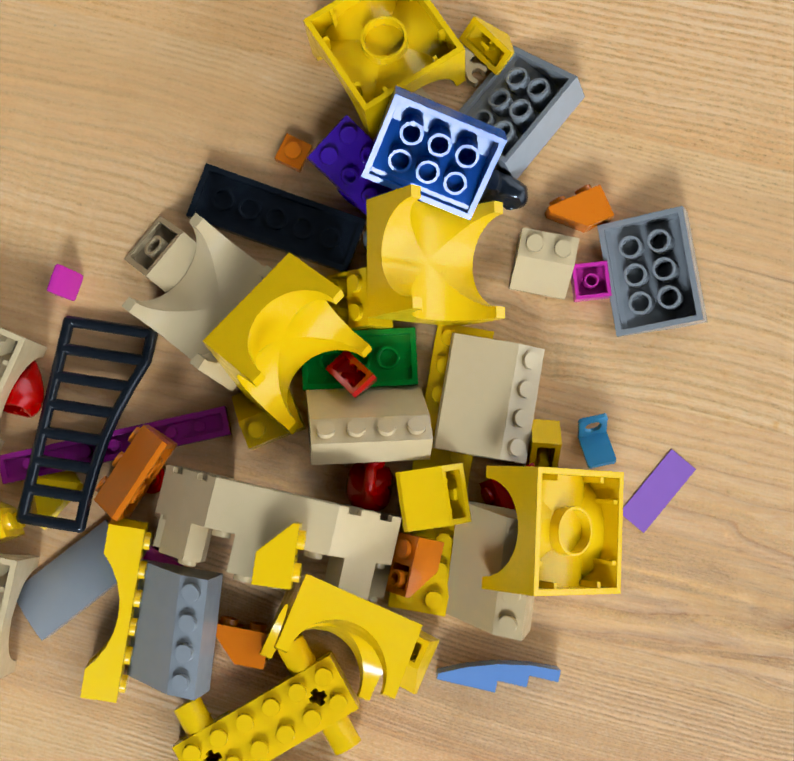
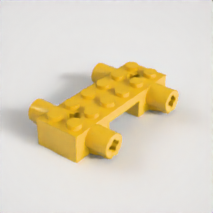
M300 635L293 641L287 653L277 649L290 675L280 680L278 685L235 710H229L215 719H212L201 697L196 700H188L173 711L186 736L179 739L172 749L179 761H271L322 731L337 756L350 750L361 741L348 717L349 714L359 709L360 701L356 697L332 651L316 659L303 635ZM313 689H317L319 692L325 691L326 694H324L322 700L314 698L313 694L315 691ZM211 752L214 754L219 752L221 754L219 760L213 758Z

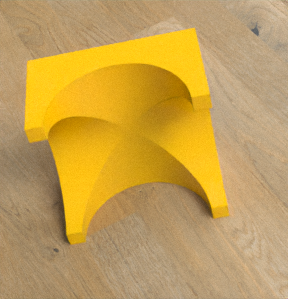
M335 0L303 20L312 54L317 61L324 59L335 73L350 97L362 121L365 132L371 139L376 137L395 86L414 92L438 80H452L455 86L465 81V48L431 0Z
M412 184L366 200L367 318L460 326L505 319V307L488 304L479 294L473 277V255L476 243L486 225L495 217L503 214V202L491 201L478 204L471 220H468L428 203L417 201L421 199V186Z
M289 252L203 340V343L244 396L293 435L300 425L290 414L287 395L291 380L299 368L311 358L324 352L345 350L365 358L372 348L328 304L327 301L337 304L345 296L342 290Z
M486 466V478L494 479L502 484L514 502L518 519V535L516 546L509 562L498 573L491 576H482V589L528 596L621 594L624 472L534 466Z
M305 574L300 578L299 583L294 582L291 590H286L259 654L271 659L276 649L287 653L293 641L304 630H324L341 638L351 648L356 657L360 672V683L356 697L370 701L378 680L383 673V684L380 694L390 699H395L423 625L309 574Z

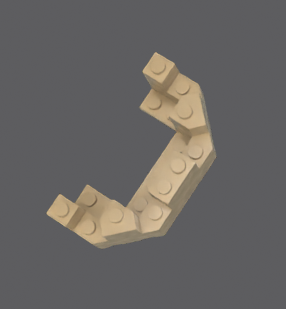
M177 465L166 466L155 511L161 513L153 546L159 547L158 552L177 558L179 564L196 567V563L206 561L212 535L230 539V535L235 534L226 572L234 574V580L251 583L256 551L291 524L299 522L302 523L301 530L307 531L303 556L322 560L323 555L330 556L324 582L367 601L376 602L377 597L384 598L402 519L401 516L237 481L231 477ZM268 587V588H271V589L283 590V589H280V588Z

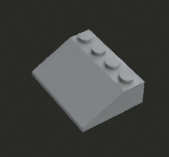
M513 46L514 54L500 74L495 75L491 72L458 112L505 131L507 142L495 168L504 174L518 179L585 96L576 75Z
M683 206L597 225L603 261L608 263L612 294L610 301L617 337L675 329L708 322L688 211Z
M143 559V561H148L145 579H139L138 589L143 590L140 608L135 607L133 618H138V625L135 636H131L130 646L133 647L131 663L128 665L127 675L167 695L196 700L210 691L223 574Z

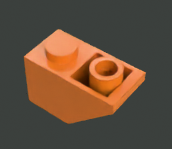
M590 184L576 190V195L566 199L565 196H560L549 202L550 206L544 213L547 219L583 233L596 228L597 225L608 223L614 217L612 208L601 185L592 188Z
M399 532L386 591L410 598L438 572L444 542Z
M221 616V620H218L216 637L232 662L236 665L263 670L267 665L268 658L259 653L269 632L267 624L250 622V625L239 624V619Z

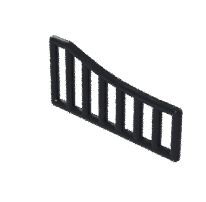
M76 316L64 317L17 510L16 520L18 523L77 533L85 531L93 494L109 442L125 407L152 363L158 333L152 328ZM73 328L145 338L142 355L70 344ZM67 355L137 365L128 381L63 371ZM60 382L121 391L113 407L57 399ZM54 410L107 418L100 434L50 427ZM47 438L94 445L95 449L91 461L84 462L43 455ZM40 467L87 474L82 491L37 484ZM33 496L79 502L75 520L30 513Z

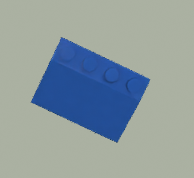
M395 86L361 177L393 190L410 184L421 186L420 201L471 220L505 147L507 137L504 130Z

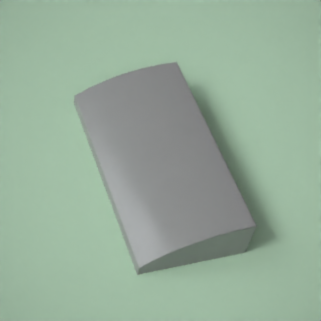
M104 520L24 583L17 603L41 641L49 638L117 585L113 569L104 555L108 520Z

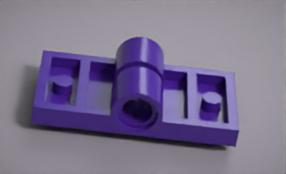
M345 115L306 158L337 187V191L354 207L359 208L367 216L366 200L393 191V189L361 177L374 141L348 115Z

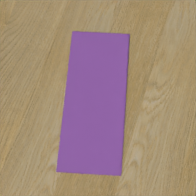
M671 449L623 507V516L644 533L696 469Z

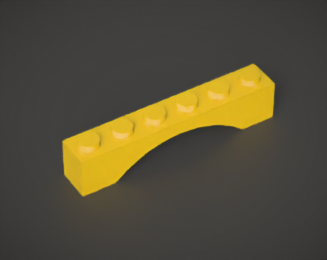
M111 519L108 524L104 555L109 561L117 580L119 613L112 636L102 649L90 658L84 670L80 698L116 703L120 692H126L129 675L124 674L125 664L130 665L133 654V647L129 646L130 636H135L138 625V618H133L135 607L140 608L143 590L138 589L139 579H145L148 561H143L144 550L150 549L152 532H147L149 522L130 519L116 522Z

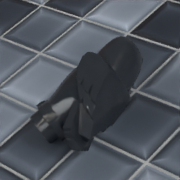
M494 168L478 204L499 201L503 202V207L506 210L518 209L527 203L528 189L521 181Z

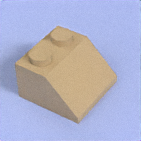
M159 216L124 259L167 293L181 281L190 268L196 252V242L184 231Z
M523 227L518 238L509 289L564 300L575 266L580 238Z

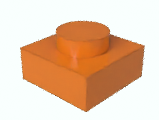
M287 133L275 156V161L301 173L307 161L306 157L311 153L313 147Z

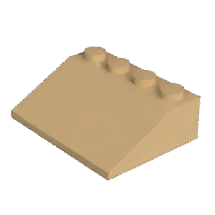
M452 333L432 448L503 462L526 464L545 349L520 343Z
M421 386L369 387L356 398L345 388L306 390L311 465L430 460L433 434L430 414Z
M468 501L471 522L455 525L446 614L492 635L522 641L531 629L535 596L482 589V576H491L498 573L506 566L514 552L518 535L516 510Z

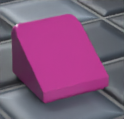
M56 264L47 291L55 296L75 301L83 281V275Z

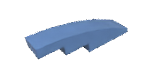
M486 660L437 668L436 678L495 693L497 681L527 687L529 676L559 682L561 670L555 665L530 661Z

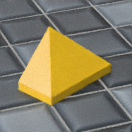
M473 16L458 39L495 75L500 74L514 54L509 35L477 16Z
M72 471L38 476L37 484L79 491L82 490L84 485L78 475ZM34 495L32 513L57 517L71 501Z

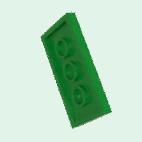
M415 327L353 330L369 343L372 348L365 358L350 352L377 377V382L370 387L418 385ZM344 350L324 352L302 365L303 391L343 389L344 387L325 368Z

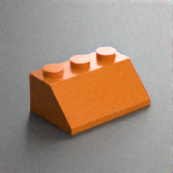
M143 425L141 428L136 427L128 439L131 444L125 453L121 451L112 463L114 469L110 476H104L95 489L98 494L94 501L116 522L129 518L178 445V443L150 425Z

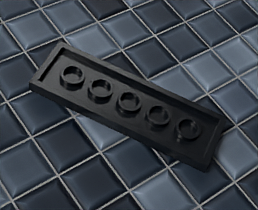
M207 163L186 214L191 219L197 213L217 229L285 253L290 252L296 257L341 273L349 270L366 224V220Z

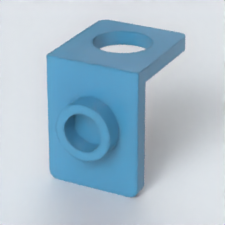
M606 413L578 420L577 437L587 466L590 469L616 462V457L607 434L608 417ZM591 423H600L598 426L594 428H585L587 425Z

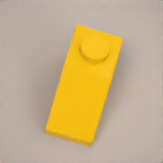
M533 419L526 465L534 462L535 467L558 468L562 448L560 421Z

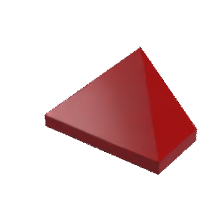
M344 350L325 368L354 398L377 382V377L349 351Z

